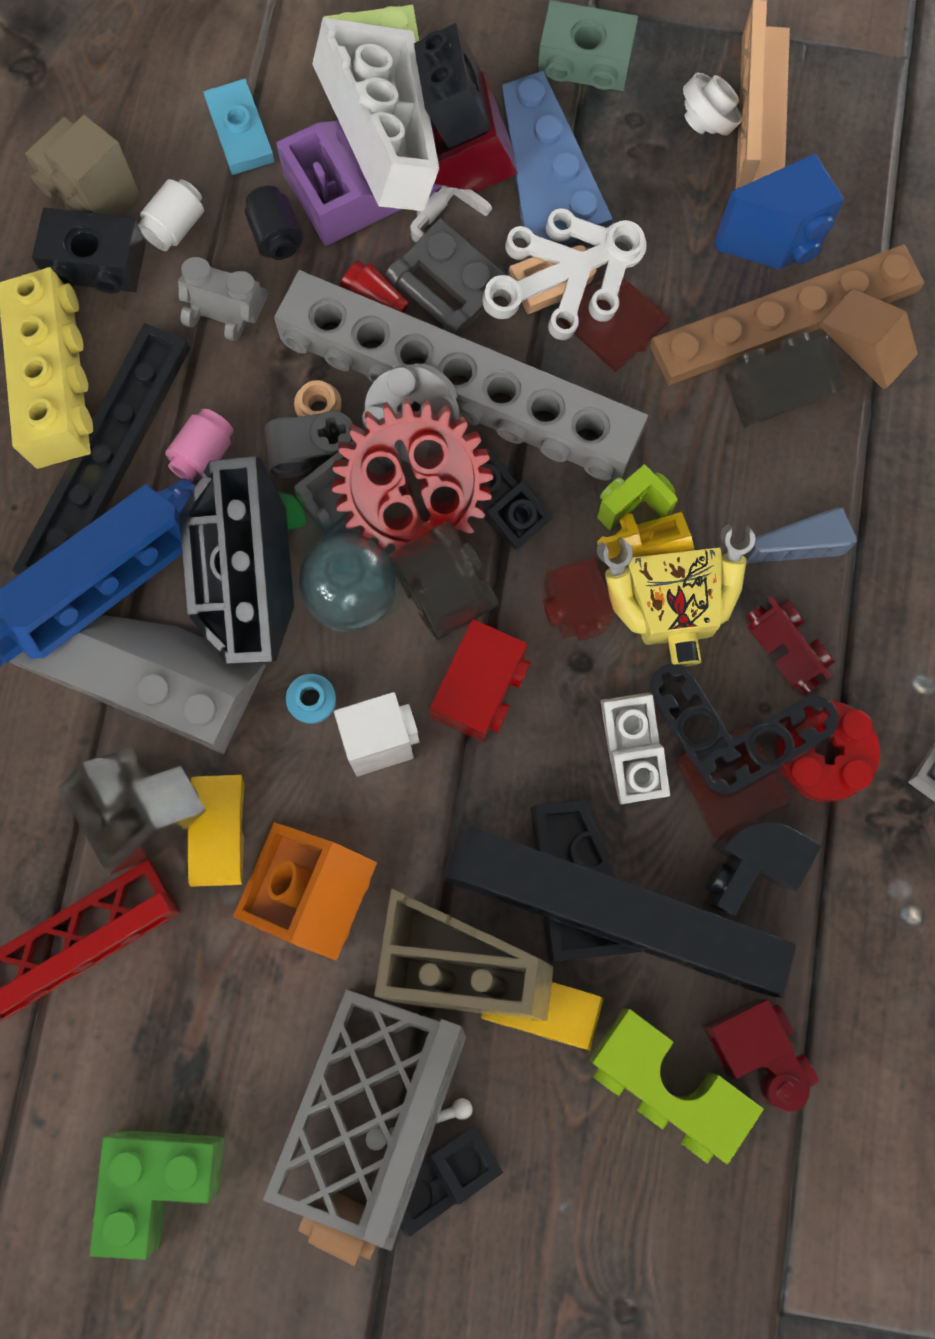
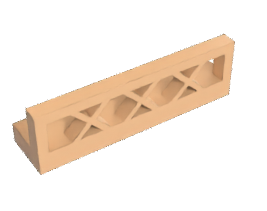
M753 0L742 36L739 111L742 121L738 125L736 189L785 167L790 28L766 26L767 0Z

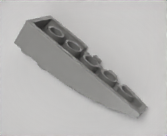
M109 615L99 616L45 658L30 659L22 652L9 661V663L222 754L225 753L266 667L263 662L226 664L219 655L220 651L209 640L177 626Z

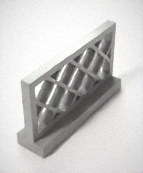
M346 989L263 1201L392 1251L466 1040L462 1026L442 1019L439 1022ZM356 1006L373 1012L381 1030L353 1044L346 1026L353 1008ZM382 1016L398 1022L387 1027ZM410 1026L429 1032L422 1052L401 1061L391 1036ZM343 1037L347 1047L337 1052ZM385 1039L396 1065L367 1078L357 1052ZM351 1056L361 1082L333 1096L326 1079L330 1067ZM417 1065L410 1081L406 1070ZM400 1073L407 1089L404 1102L399 1107L382 1114L372 1087ZM323 1089L326 1100L316 1104ZM365 1091L376 1118L348 1132L337 1104ZM330 1108L341 1136L313 1149L306 1133L311 1117ZM398 1117L391 1135L387 1122ZM380 1126L388 1144L382 1160L363 1169L352 1140ZM302 1142L305 1154L295 1158ZM345 1144L356 1173L327 1186L317 1158ZM309 1162L320 1191L301 1201L281 1195L290 1171ZM378 1172L371 1189L367 1177ZM360 1181L367 1198V1204L359 1225L339 1217L331 1196ZM324 1199L329 1213L311 1207V1205Z

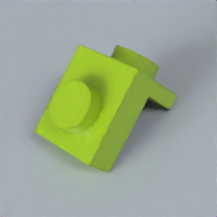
M644 464L626 481L619 477L605 488L600 495L602 502L597 518L611 531L620 523V519L626 513H631L644 501L662 518L672 514L678 499L675 496V490L670 481L660 473L654 474Z

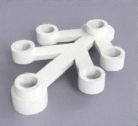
M559 208L551 212L545 227L548 237L553 241L534 235L529 228L524 226L513 228L509 232L505 243L506 252L510 257L516 260H523L531 255L555 265L519 281L506 275L492 278L486 285L482 299L486 312L497 319L510 318L517 312L521 302L567 282L560 306L553 312L548 323L549 332L554 338L567 340L574 335L578 327L579 318L577 312L590 271L607 264L601 289L597 290L592 296L588 309L590 315L595 320L600 322L609 321L613 318L619 307L617 294L625 269L638 264L646 251L644 233L636 223L624 220L604 228L574 217L567 209ZM563 221L568 229L559 230L554 226L553 222ZM572 236L595 247L581 252L556 242H564ZM521 238L526 241L528 246L526 248H518L514 245L513 240ZM622 242L626 244L629 251L619 249L615 243ZM497 296L504 297L509 305L506 307L499 306L494 303L493 298ZM596 301H607L611 309L607 311L600 309ZM564 318L568 320L571 328H560L556 323V319Z

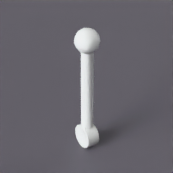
M465 1098L457 1099L452 1107L440 1111L436 1124L455 1117L459 1120H466L473 1111L471 1102ZM380 1127L369 1131L366 1135V1144L372 1150H380L387 1143ZM394 1127L389 1128L391 1135L394 1130Z

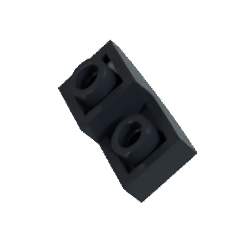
M486 446L483 449L487 450L490 459L479 467L491 469L493 480L481 483V485L490 489L492 497L491 500H477V503L483 507L485 513L483 519L516 550L553 518L523 481L517 483L489 447Z

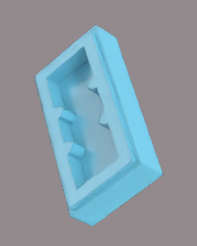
M246 79L203 91L232 176L275 163Z

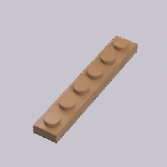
M905 244L655 336L652 338L650 348L669 386L821 329L818 324L852 288L886 303H891L919 292L925 282Z

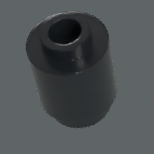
M262 186L253 190L246 197L245 216L259 253L264 257L274 260H283L291 257L302 243L303 238L288 198L275 186Z

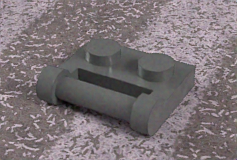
M439 218L402 258L397 259L388 268L384 277L395 289L401 288L443 325V330L461 336L485 310L482 299L487 283L492 278L505 274ZM419 268L423 269L463 304L461 309L453 310L413 274Z

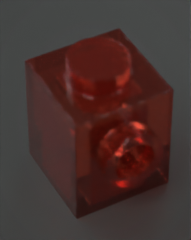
M595 558L548 571L544 585L548 598L543 599V607L550 626H559L563 639L576 635L578 641L587 640L605 632L604 626L609 625L614 610Z

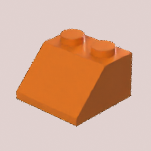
M274 822L233 918L291 944L337 961L343 944L349 936L351 925L363 896L368 890L377 862L335 842Z

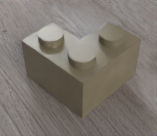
M85 114L74 124L63 117L25 153L34 170V173L31 175L32 180L50 198L56 194L65 201L64 206L67 210L122 216L141 197L119 142Z

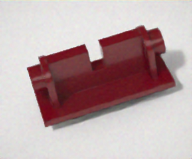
M770 596L767 599L773 608L766 612L761 605L746 615L747 620L750 622L747 628L753 633L768 655L783 644L789 652L774 663L792 686L791 688L794 691L799 689L803 696H806L820 686V683L815 678L820 673H823L827 679L835 676L829 669L835 663V660L818 638L811 643L799 629L805 623V620L789 599L780 603L776 597Z

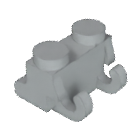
M192 257L184 261L181 267L182 275L178 280L179 300L191 303L190 308L183 307L181 310L180 318L182 325L193 328L200 316L226 323L224 330L225 338L236 342L240 338L247 322L256 323L268 298V290L260 287V282L254 281L253 276L247 272L236 271L229 273L210 267L209 263L200 257Z

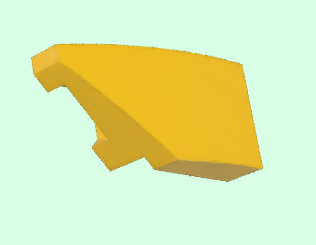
M682 512L637 525L633 514L626 513L620 519L622 528L615 535L610 537L602 536L597 541L598 545L601 542L607 545L609 559L617 557L620 553L619 537L631 545L633 550L632 558L695 550L691 533Z

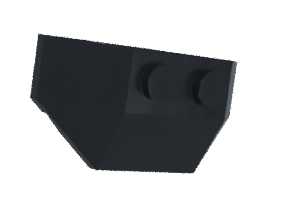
M260 457L212 460L208 462L204 470L205 475L194 488L179 516L188 616L207 640L220 651L219 655L226 664L276 661L294 609L286 507Z

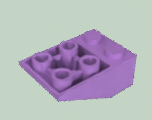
M339 120L318 122L276 142L283 176L325 247L401 210L378 206ZM434 184L430 195L438 192L443 186Z

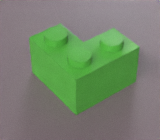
M119 1130L103 1137L89 1256L146 1260L161 1246L165 1201L209 1203L220 1193L225 1137Z

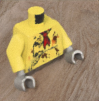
M730 524L722 528L721 540L728 549L727 553L723 555L720 548L632 558L633 550L631 545L619 537L620 553L617 557L609 559L607 545L601 542L597 547V555L609 566L605 576L612 610L631 632L641 634L646 645L669 643L672 664L691 667L702 663L698 639L712 637L719 629L720 624L729 620L742 591L746 567V558L742 554L749 552L755 544V534L748 525L745 528V538L739 544L730 543L732 536Z

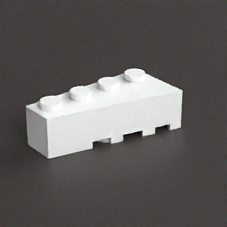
M323 17L312 65L378 206L425 211L439 171V164L430 117L424 107L414 43H416L414 31Z

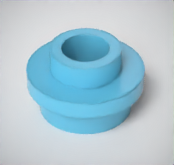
M305 674L296 678L288 687L286 705L289 712L298 721L306 724H315L324 721L331 715L336 705V693L332 684L325 677L317 674ZM308 690H315L320 694L318 702L312 706L302 703V696Z

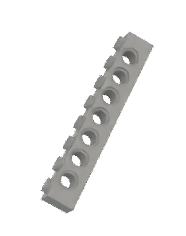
M301 270L295 276L274 316L280 339L287 347L299 353H307L309 351L324 357L328 364L341 371L352 369L362 373L372 383L384 372L404 365L411 358L423 359L425 361L424 364L436 368L448 379L456 375L467 378L468 382L462 385H454L458 395L456 400L459 406V414L461 413V417L466 418L468 424L478 425L480 423L496 430L499 436L509 442L519 444L523 441L535 446L546 457L554 461L565 462L568 460L584 467V470L589 475L600 480L623 478L648 418L647 414ZM327 323L339 324V326L333 330L320 329L323 325ZM370 340L382 342L380 346L372 349L362 346ZM497 393H503L510 396L512 400L501 404L494 402L490 397ZM540 411H546L553 414L556 419L550 422H542L533 415ZM589 429L596 432L600 438L593 441L584 440L577 432Z

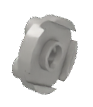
M404 364L384 372L371 385L365 400L362 424L366 430L368 427L365 422L364 413L367 411L372 413L378 420L384 418L383 403L388 402L394 413L401 412L404 398H408L410 404L417 402L420 406L425 399H428L431 406V414L435 416L445 405L448 406L451 412L449 423L452 424L461 417L456 400L458 395L452 382L436 368L426 364ZM397 440L394 445L401 461L410 463L404 442ZM424 440L416 446L414 452L421 458H432L440 451L441 445L433 440Z

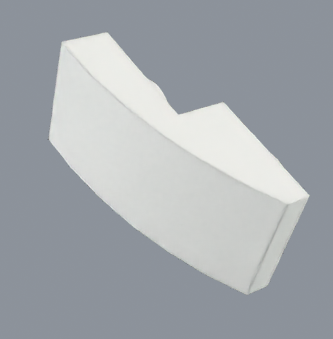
M647 692L600 700L619 803L626 804L669 797L670 791L664 747L659 744L653 695Z

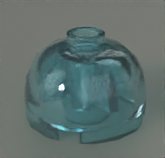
M337 532L321 538L308 550L300 566L299 590L306 608L321 625L339 632H357L366 629V625L374 623L378 618L381 620L389 612L396 597L397 578L389 555L374 539L363 536L358 532Z

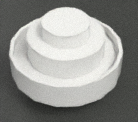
M697 72L684 85L683 94L686 98L684 103L687 110L685 119L695 131L703 134L705 131L710 134L717 132L728 136L741 123V113L737 107L739 103L738 95L724 79L717 75L710 78L703 73Z

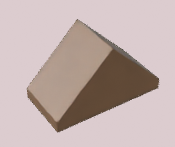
M853 288L844 295L818 324L883 390L892 384L918 354L907 312Z

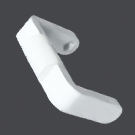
M443 186L438 192H434L429 197L425 211H417V217L411 224V237L417 243L425 234L422 231L427 225L433 223L448 205L447 202L453 195L485 216L491 212L492 207L488 201L471 189L462 190Z

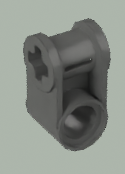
M327 411L300 417H281L267 422L264 426L270 474L276 478L291 479L312 473L338 453L340 442L350 443L353 441L349 434V427L352 425L351 420L339 411ZM330 423H335L336 427L331 428ZM338 437V443L332 444V438Z

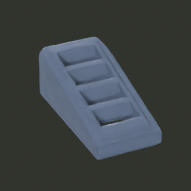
M837 507L755 537L754 547L746 554H742V556L746 558V563L834 557L846 554L856 544L857 540L844 509Z

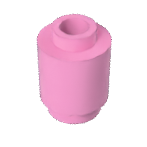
M202 409L198 415H191L165 451L167 458L171 461L168 464L170 470L181 479L185 478L190 482H193L194 479L201 480L205 475L204 470L208 462L220 460L230 447V437L234 432L232 426L222 416L209 409Z

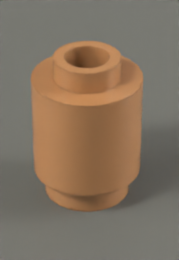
M339 1192L332 1194L331 1196L339 1217L359 1225L366 1206ZM324 1199L311 1205V1207L329 1213ZM303 1217L298 1229L299 1232L309 1236V1244L353 1266H356L360 1256L370 1261L376 1249L374 1244L306 1217Z

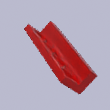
M147 859L0 947V963L6 962L19 966L15 980L0 988V1022L180 914L177 905L151 860ZM145 876L155 895L133 909L123 908L128 886ZM116 894L113 905L102 902ZM94 906L111 910L108 924L88 936L77 934L84 912ZM71 921L68 932L57 930V928ZM47 934L65 938L60 953L41 964L31 962L39 939ZM24 949L22 959L11 957Z

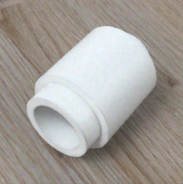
M172 179L166 180L140 213L141 221L138 225L143 237L162 251H167L171 245L177 246L204 213V208L200 203L202 196L199 191L183 179H180L178 182Z

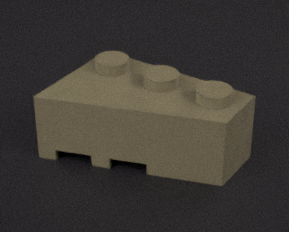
M391 888L374 996L400 1004L547 1021L554 967L523 950Z

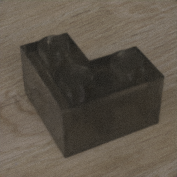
M132 747L81 762L59 787L107 876L142 863L147 859L157 857L206 811L196 789L191 785L181 766L149 776L147 769L141 764Z

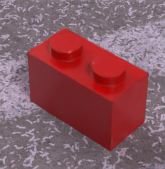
M472 619L429 708L430 718L482 742H485L490 730L499 733L511 707L503 703L510 686L517 689L521 687L531 664L530 661L524 659L527 643Z

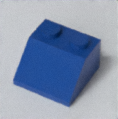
M815 153L731 191L713 244L720 252L777 269L786 267L794 262H797L798 265L807 263L821 252V246L829 230L835 224L834 220L844 198Z

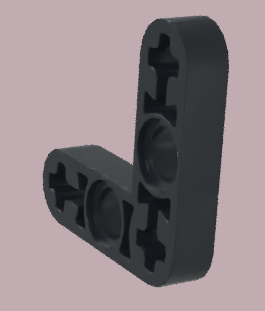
M679 664L661 666L654 672L650 680V691L654 702L705 785L712 793L722 797H731L741 793L827 743L834 736L838 727L839 715L836 707L823 697L810 696L796 702L737 738L732 739L697 681L686 667ZM669 677L675 682L682 680L686 682L681 687V690L689 706L695 699H698L700 705L685 709L677 719H674L671 713L680 711V707L671 694L662 697L660 694L665 690L663 681ZM811 709L816 715L824 712L828 716L823 723L825 731L818 733L816 729L811 727L799 733L798 739L803 745L796 748L790 732L781 724L788 720L793 730L805 722L806 710ZM704 717L713 724L714 732L708 741L694 743L685 736V726L692 718ZM767 733L778 735L785 744L783 755L773 761L762 759L755 751L757 739ZM746 746L750 761L760 770L750 774L749 767L746 764L735 771L736 782L728 786L724 780L715 782L712 779L717 773L715 764L722 760L727 766L742 760V755L736 750Z

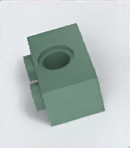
M550 0L540 42L538 72L544 71L546 77L555 81H570L591 85L598 89L624 91L638 16Z

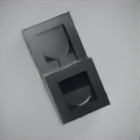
M475 1125L470 1126L425 1155L400 1225L405 1237L412 1236L450 1207L460 1205L503 1174Z

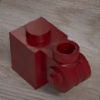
M755 999L702 1026L726 1075L738 1079L760 1067L767 1071V1074L761 1081L760 1092L766 1103L774 1108L785 1112L798 1111L806 1104L809 1098L810 1087L819 1083L816 1072L804 1054L795 1056L793 1052L794 1048L788 1038L789 1035L793 1034V1030L786 1014L778 1004L772 1006L769 999Z

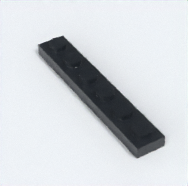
M144 323L92 420L93 432L89 434L91 454L71 459L12 569L17 576L105 513L190 351L187 340Z

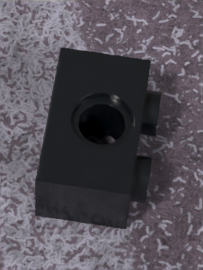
M454 23L442 30L431 32L424 39L414 43L424 107L447 147L450 149L491 130L479 65L457 24Z
M43 207L32 259L39 270L51 267L64 284L68 283L72 287L74 285L95 287L102 292L111 294L120 291L136 292L146 242L135 218ZM90 252H95L91 256L84 257L86 254Z

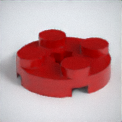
M830 701L836 707L839 715L837 730L830 740L833 746L838 747L839 756L833 758L832 765L825 764L824 756L816 754L815 750L779 770L785 779L788 778L791 784L799 789L797 792L808 799L818 802L841 801L866 788L872 782L880 761V745L877 735L873 730L870 717L863 711L854 710L849 705L836 701ZM811 709L806 710L805 722L793 730L790 721L783 725L790 732L796 748L803 745L798 739L799 733L811 727L816 729L818 733L825 731L823 723L828 716L824 712L816 715ZM777 736L775 744L776 759L781 757L785 751L784 741L779 736Z

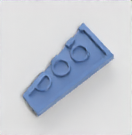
M544 71L503 84L501 97L506 128L511 140L518 171L514 178L515 184H517L520 202L519 209L523 226L529 228L534 235L553 241L548 237L545 227L551 212L559 208L567 209L574 217L604 228L612 225L613 218ZM563 221L553 222L554 226L559 230L568 229ZM571 236L568 240L564 242L556 243L565 246L570 243L579 241L580 239Z

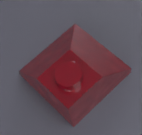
M484 71L480 72L491 130L449 149L430 118L439 164V171L434 184L462 190L471 189L474 192H479L518 174L511 140Z

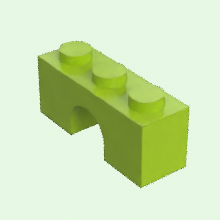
M623 1008L588 1058L592 1064L598 1067L593 1078L618 1097L626 1088L642 1100L636 1109L638 1112L662 1130L668 1122H671L683 1131L686 1136L681 1144L707 1164L714 1155L728 1165L764 1109L722 1077L708 1072L700 1086L692 1093L684 1096L671 1095L661 1081L660 1067L664 1056L674 1042L632 1010Z

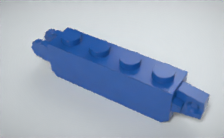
M185 478L159 492L154 491L147 484L143 485L0 588V667H3L4 663H8L22 652L30 659L45 658L182 554L179 516L195 486Z

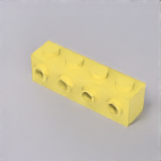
M51 267L0 282V316L12 445L36 469L91 454L89 434L93 432L92 419L85 407L84 392L88 391V381L80 365L79 352L83 351L84 345L75 322V312L79 311L78 299L72 286L68 283L64 284Z

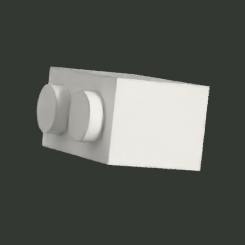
M395 692L334 711L348 761L357 777L414 759L411 745L420 743L417 727L410 705L406 704L399 707Z

